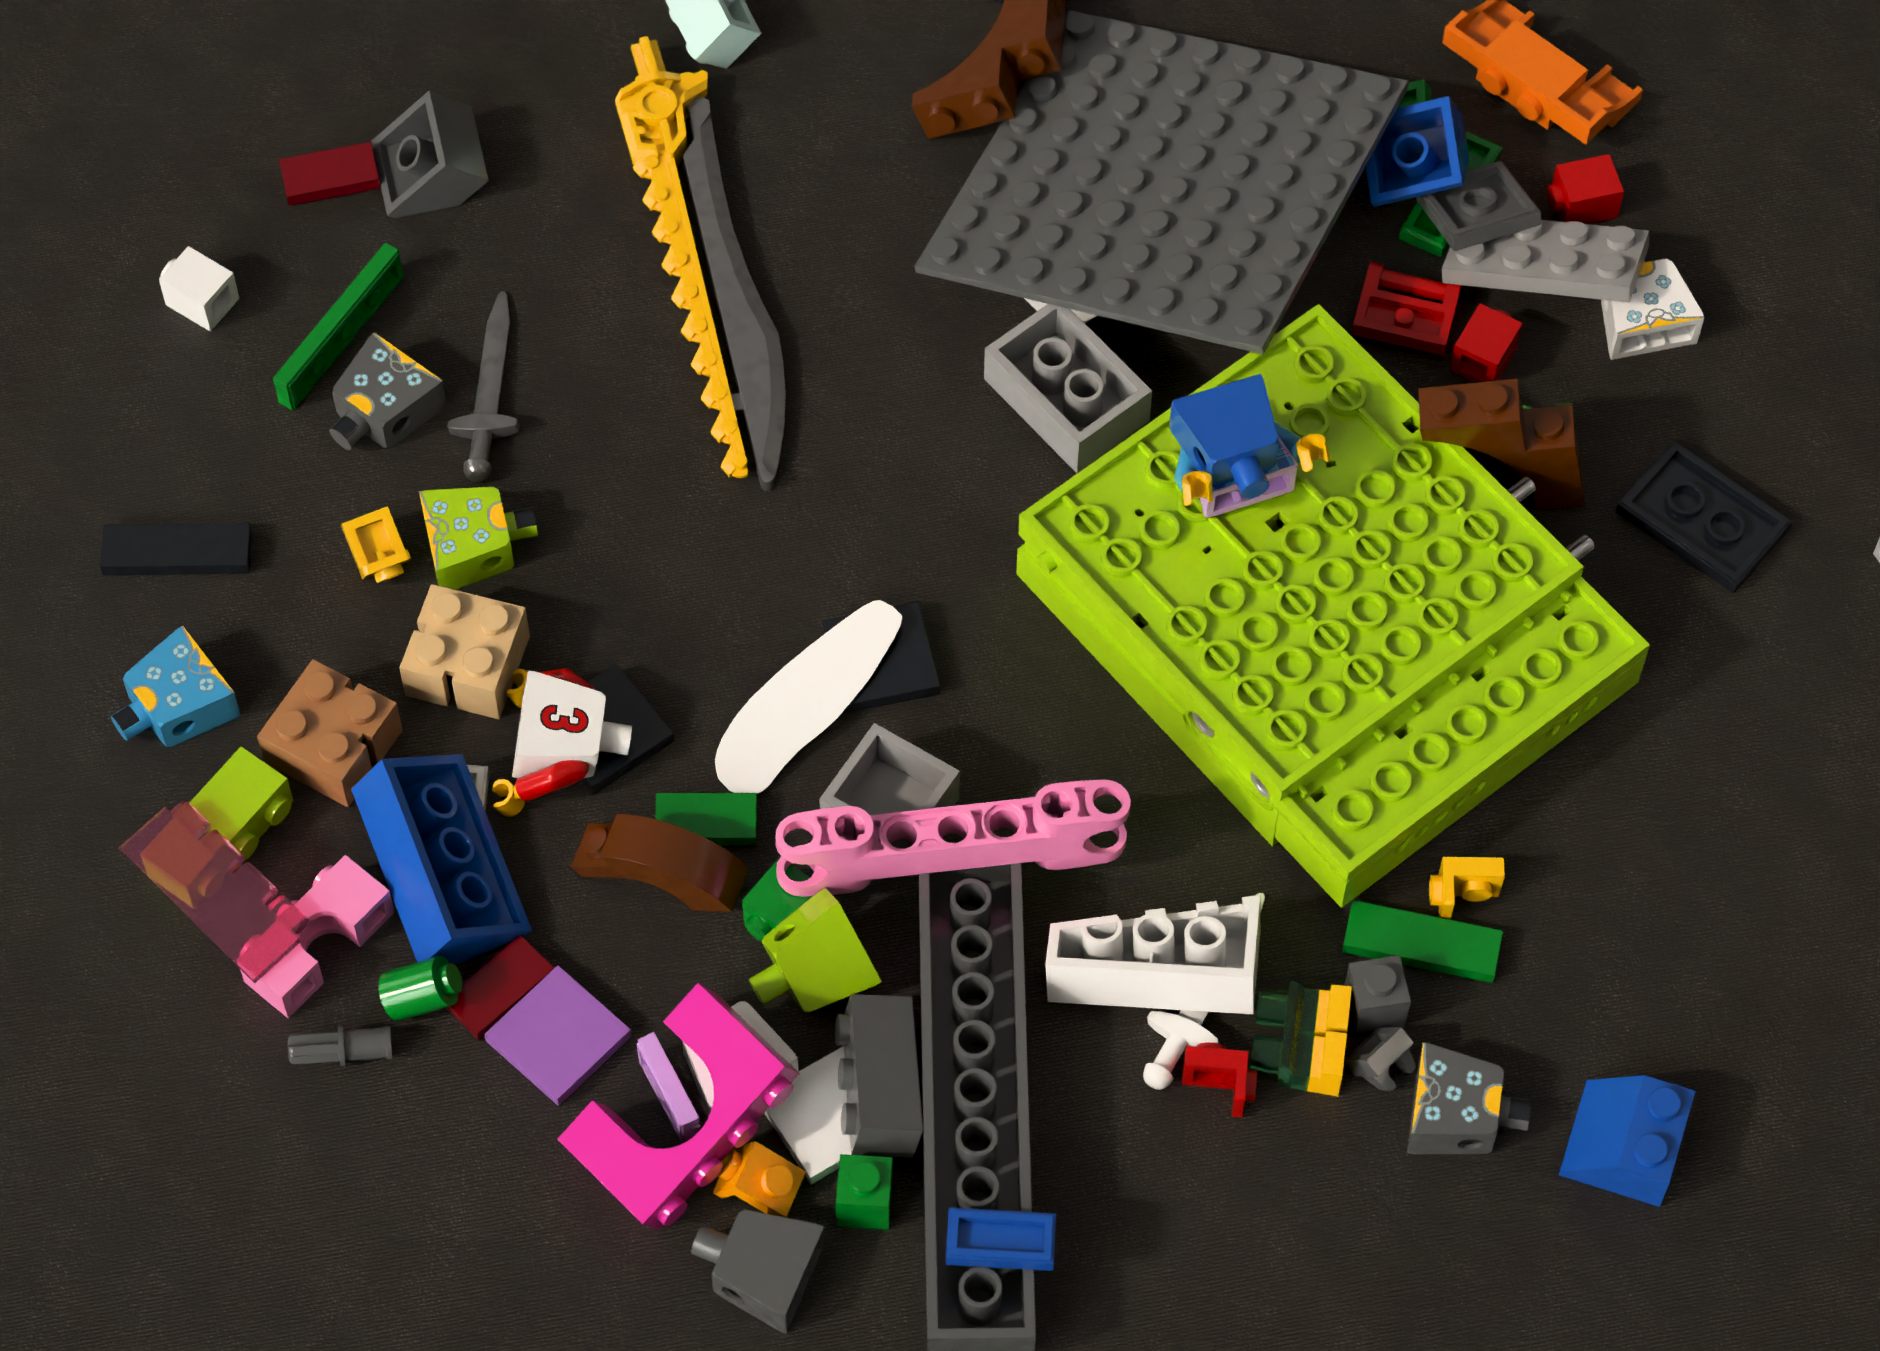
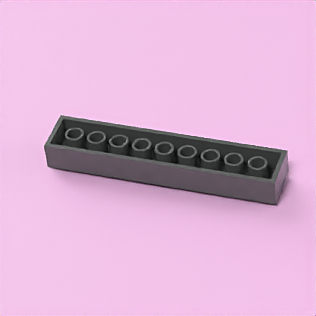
M1021 863L918 874L927 1351H1035L1034 1270L946 1265L949 1208L1032 1212Z

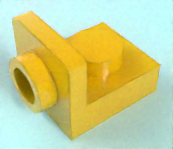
M1443 857L1438 875H1430L1429 881L1430 905L1439 907V918L1451 920L1455 896H1461L1464 900L1471 902H1480L1491 897H1499L1505 877L1504 858Z

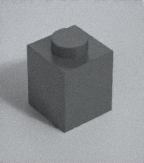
M1400 955L1349 963L1344 986H1352L1349 1012L1354 1034L1374 1032L1378 1027H1405L1411 999Z

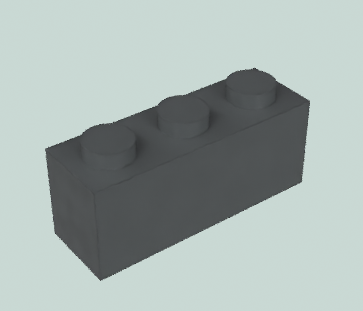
M851 994L845 1014H838L835 1022L836 1045L844 1046L845 1058L840 1059L838 1067L839 1089L847 1090V1103L843 1104L841 1113L842 1134L850 1135L851 1155L913 1158L923 1132L912 997Z

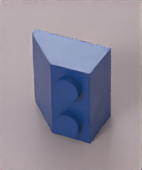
M1449 96L1397 108L1366 165L1370 199L1373 207L1465 185L1469 153L1463 115Z
M1646 1075L1587 1080L1559 1176L1660 1207L1671 1180L1695 1091Z

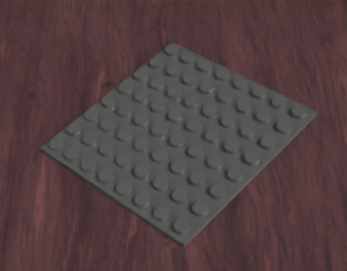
M1070 10L1064 21L1061 71L1029 78L1016 98L1015 118L1002 121L916 262L914 266L916 273L1264 354L1409 88L1408 80Z

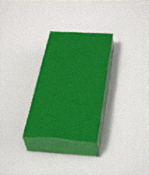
M656 793L655 819L692 831L719 846H756L757 793Z

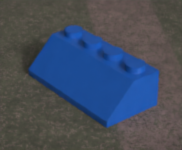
M463 754L381 759L351 789L417 962L436 956H443L450 963L461 964L511 943L520 935L525 937L532 932Z

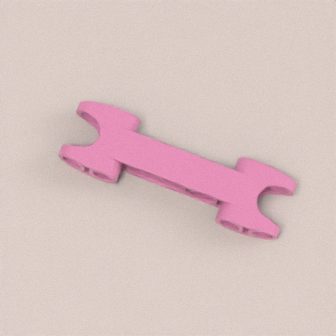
M1082 780L1046 785L1037 792L1035 797L875 815H869L865 810L855 806L795 813L782 820L776 829V848L781 855L777 862V879L785 892L793 896L808 897L814 896L823 888H826L832 895L854 893L863 890L873 879L1035 862L1038 866L1047 870H1062L1104 864L1116 860L1126 847L1127 831L1123 823L1126 822L1130 814L1131 798L1128 791L1115 781ZM1111 795L1121 802L1122 807L1116 813L1106 814L1099 811L1093 802L1099 796ZM1007 828L1015 834L1010 837H999L993 831ZM794 829H804L813 836L810 843L794 848L788 846L784 838L788 832ZM1111 830L1118 838L1117 843L1113 846L1100 848L1094 845L1089 837ZM948 834H957L964 839L961 842L949 843L944 841L942 837ZM902 839L911 842L913 845L905 849H899L892 846L891 843ZM796 863L810 866L814 873L808 880L796 882L789 879L785 871L788 866Z

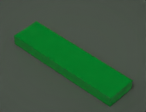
M386 242L276 373L273 381L279 404L292 411L297 408L404 278L400 254L397 248Z

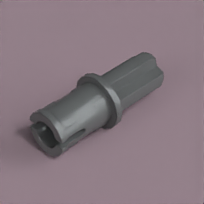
M339 1025L338 1031L291 1034L288 1037V1057L290 1063L295 1065L340 1061V1066H346L345 1061L380 1058L392 1059L390 1026H385V1028L343 1030V1025Z

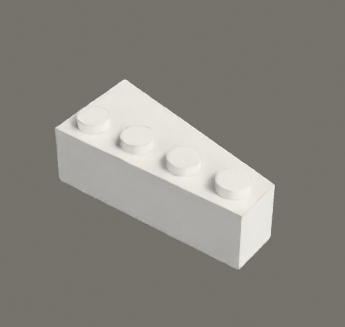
M1261 895L1242 897V904L1218 907L1217 901L1197 903L1196 910L1166 914L1165 908L1145 910V915L1140 918L1120 920L1118 915L1050 924L1045 964L1048 1002L1254 1014L1261 933Z

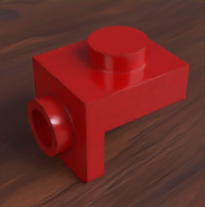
M1213 1042L1200 1043L1197 1046L1186 1045L1182 1085L1233 1090L1232 1117L1242 1118L1245 1101H1255L1257 1071L1247 1070L1249 1051L1231 1050Z

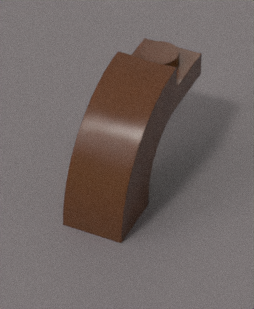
M618 813L612 824L588 823L571 864V867L581 877L638 880L671 893L683 901L692 911L733 912L749 871V867L732 853L692 831L653 818Z

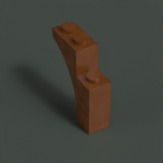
M1004 0L1001 12L992 29L968 58L941 79L913 93L912 108L927 138L932 139L1015 118L1018 81L1061 71L1066 0Z
M1518 378L1418 388L1422 441L1441 442L1471 448L1507 464L1519 473L1522 478L1528 477L1534 482L1535 491L1533 496L1536 510L1585 506L1583 466L1573 404L1523 409Z

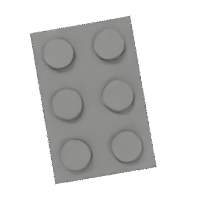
M1047 304L985 348L984 380L1076 473L1083 470L1150 421L1152 390L1071 309Z

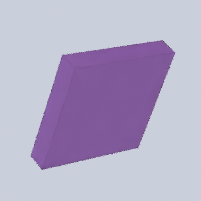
M558 965L484 1034L489 1045L558 1106L632 1037L629 1027Z

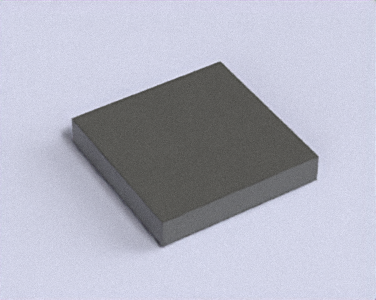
M1502 161L1467 171L1464 186L1416 197V201L1454 252L1541 225V211Z

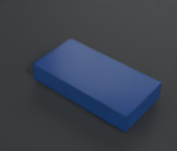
M949 1208L946 1265L1053 1271L1056 1214Z

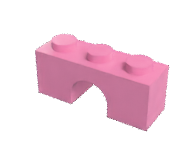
M346 855L334 866L328 865L320 871L313 882L312 888L299 901L293 900L289 902L279 913L277 922L263 936L258 935L254 937L244 947L241 958L238 960L244 982L289 1019L324 984L318 961L306 952L310 943L321 935L338 933L346 936L358 947H361L395 913L390 890Z

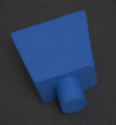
M1261 374L1172 400L1169 428L1196 469L1210 473L1213 487L1235 481L1242 497L1247 499L1255 498L1266 492L1270 485L1264 471L1271 470L1276 466L1279 442L1264 379Z

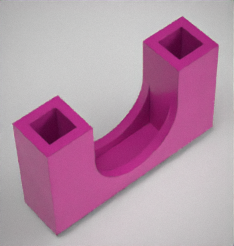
M700 983L695 985L663 1022L700 1057L710 1072L714 1088V1100L710 1115L702 1129L694 1137L681 1145L665 1149L652 1148L609 1106L592 1100L558 1138L643 1225L659 1230L663 1225L669 1226L682 1216L688 1206L686 1202L688 1197L698 1186L704 1187L717 1177L723 1168L721 1161L734 1146L739 1148L753 1137L758 1129L756 1122L769 1107L772 1109L776 1108L789 1097L794 1088L792 1082L800 1074L714 990Z

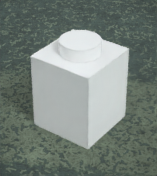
M189 246L177 259H172L166 264L159 278L165 304L209 331L218 324L240 299L233 272Z

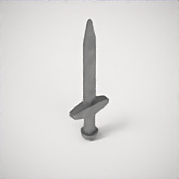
M504 291L497 295L486 325L474 414L460 416L448 422L450 434L472 439L470 457L464 462V473L473 482H482L491 474L492 465L488 462L491 439L518 433L520 428L516 418L497 414L510 328L508 299Z

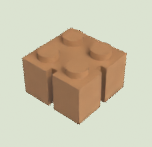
M312 659L259 732L257 738L266 764L349 808L354 801L351 789L372 769L371 762L377 764L385 757L403 729L396 702L360 683L353 690L350 678ZM364 738L366 741V745L361 743Z

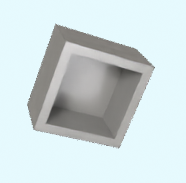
M874 723L820 797V809L855 806L865 810L869 815L954 806L959 799L960 771ZM902 839L891 843L892 846L899 849H905L913 845L911 842Z

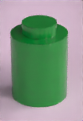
M432 957L382 973L378 985L380 1000L388 1016L392 1020L399 1022L454 1005L458 1000L459 992L462 990V977L456 965L450 963L445 957Z

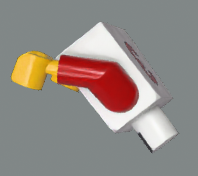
M562 668L542 672L528 670V673L524 669H516L512 673L511 679L519 688L508 689L506 694L515 706L521 708L512 777L518 779L516 780V785H513L506 779H498L494 782L492 791L499 797L507 796V798L501 802L494 803L493 807L502 815L512 817L523 809L525 801H531L580 782L584 778L594 776L599 751L628 755L632 725L603 721L606 695L595 690L592 685L571 669Z

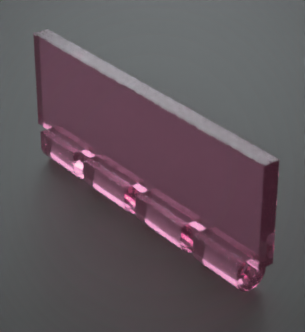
M187 800L180 802L171 812L166 807L162 808L126 840L119 849L240 970L256 983L301 942L297 935L307 926L309 919L284 895L277 897L270 903L278 894V889L251 862L241 866L245 857L218 830L215 829L208 833L211 823Z

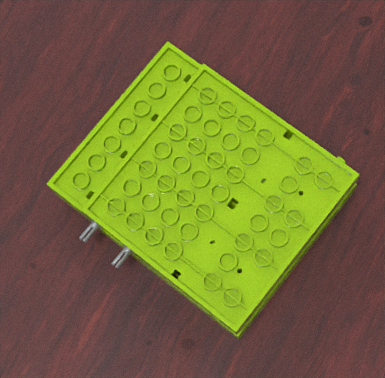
M1318 304L1276 333L1264 354L1249 352L1190 395L1261 374L1264 379L1274 421L1300 437L1309 434L1323 435L1326 438L1330 461L1313 460V469L1308 472H1304L1301 464L1297 463L1294 491L1206 519L1200 497L1193 498L1192 504L1185 506L1183 503V493L1175 484L1174 476L1182 447L1169 428L1170 408L1019 514L1018 534L1025 541V544L1017 549L1016 574L1273 847L1280 842L1327 894L1343 908L1639 682L1650 644L1581 577L1584 566L1578 560L1594 549L1592 539L1587 535H1583L1565 548L1519 503L1535 491V484L1528 477H1524L1506 490L1463 446L1422 441L1419 403Z

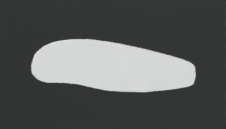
M881 600L872 601L862 606L797 655L749 699L723 735L715 757L718 779L729 791L733 793L758 794L765 790L798 751L821 734L842 714L869 681L901 626L902 615L893 606Z

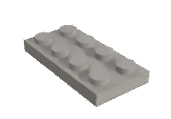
M1541 220V225L1455 252L1450 246L1442 266V281L1445 284L1630 302L1649 248V230L1631 229L1626 226L1589 225L1577 221L1558 222Z

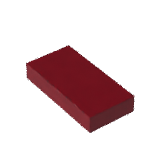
M371 142L279 159L289 206L380 189Z
M520 935L462 984V990L459 992L457 1002L445 1008L480 1041L485 1036L484 1034L543 980L554 967Z

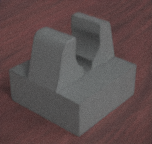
M1378 1027L1344 1059V1063L1354 1076H1362L1381 1091H1392L1397 1087L1389 1076V1066L1392 1063L1396 1065L1401 1073H1412L1416 1068L1415 1061L1409 1050L1413 1041L1402 1027Z

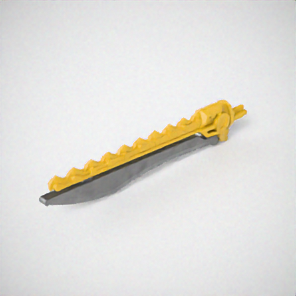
M648 37L639 38L638 44L631 45L639 76L635 78L634 82L620 89L615 99L617 112L632 163L634 164L633 170L641 179L645 177L652 180L643 197L644 204L651 211L661 212L652 234L660 243L664 242L671 245L662 262V267L670 276L675 275L681 278L671 299L679 309L685 308L690 310L681 333L689 342L700 343L691 362V367L699 376L703 374L710 377L701 400L709 409L713 408L720 411L711 429V434L719 443L730 444L721 468L729 478L732 476L735 478H745L748 476L747 458L736 415L743 414L760 486L764 491H771L774 488L785 427L786 390L783 356L779 333L751 278L733 229L719 166L711 120L710 102L704 98L707 95L708 73L705 70L697 73L685 72L681 74L667 72L657 40L649 41ZM689 116L693 141L687 149L685 120ZM682 160L738 390L736 394L730 393L677 167Z

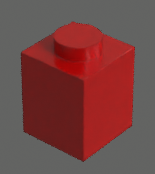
M1610 154L1556 165L1552 185L1547 187V199L1553 213L1558 212L1561 222L1577 221L1584 224H1592L1618 218L1624 190Z
M1479 303L1454 345L1449 371L1475 383L1499 380L1517 349L1522 322L1513 319L1505 311L1493 310Z

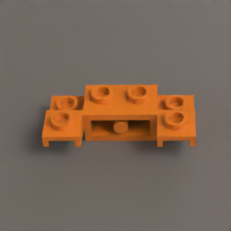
M1486 0L1476 8L1462 10L1445 26L1442 43L1478 68L1476 80L1489 93L1499 95L1516 107L1523 117L1537 122L1547 130L1556 123L1585 145L1607 124L1613 128L1641 100L1643 89L1637 86L1633 90L1611 75L1612 67L1608 64L1585 82L1587 68L1530 29L1533 25L1535 14L1530 10L1524 14L1505 0Z

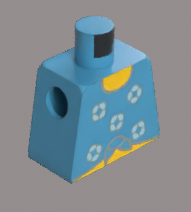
M181 626L125 673L123 682L132 703L113 714L111 719L118 732L126 741L151 727L164 746L172 747L234 720L241 714L234 691L184 626Z

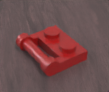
M1370 261L1351 335L1444 356L1462 285L1445 284L1439 281L1384 269V264ZM1379 287L1443 302L1442 304L1392 292H1387L1379 290Z

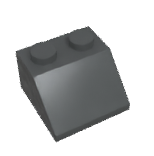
M429 90L371 141L386 213L389 217L398 218L460 206L489 181L472 106Z

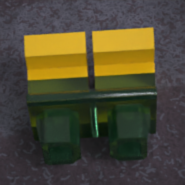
M1290 981L1288 992L1260 991L1255 1024L1283 1027L1282 1039L1254 1035L1250 1069L1277 1074L1276 1086L1338 1097L1343 1075L1352 986L1331 984L1330 991L1305 989L1301 983Z

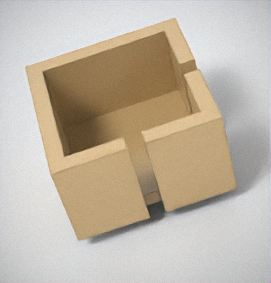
M431 584L417 620L419 631L413 630L399 667L405 696L448 707L451 697L446 675L453 676L452 686L457 709L500 719L508 698L506 690L511 689L513 684L511 679L512 673L518 669L530 637L526 607Z

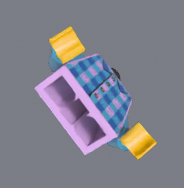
M1274 421L1279 442L1276 466L1271 470L1264 471L1270 486L1266 492L1255 498H1243L1235 481L1213 487L1210 473L1198 471L1183 448H1181L1174 476L1175 484L1183 493V503L1185 506L1191 505L1193 498L1200 497L1206 519L1294 491L1297 463L1301 464L1304 472H1308L1313 469V460L1321 459L1326 462L1331 460L1326 438L1321 434H1309L1300 437Z

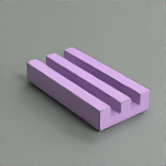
M652 1032L638 1039L639 1063L682 1144L699 1132V1117L657 1036Z

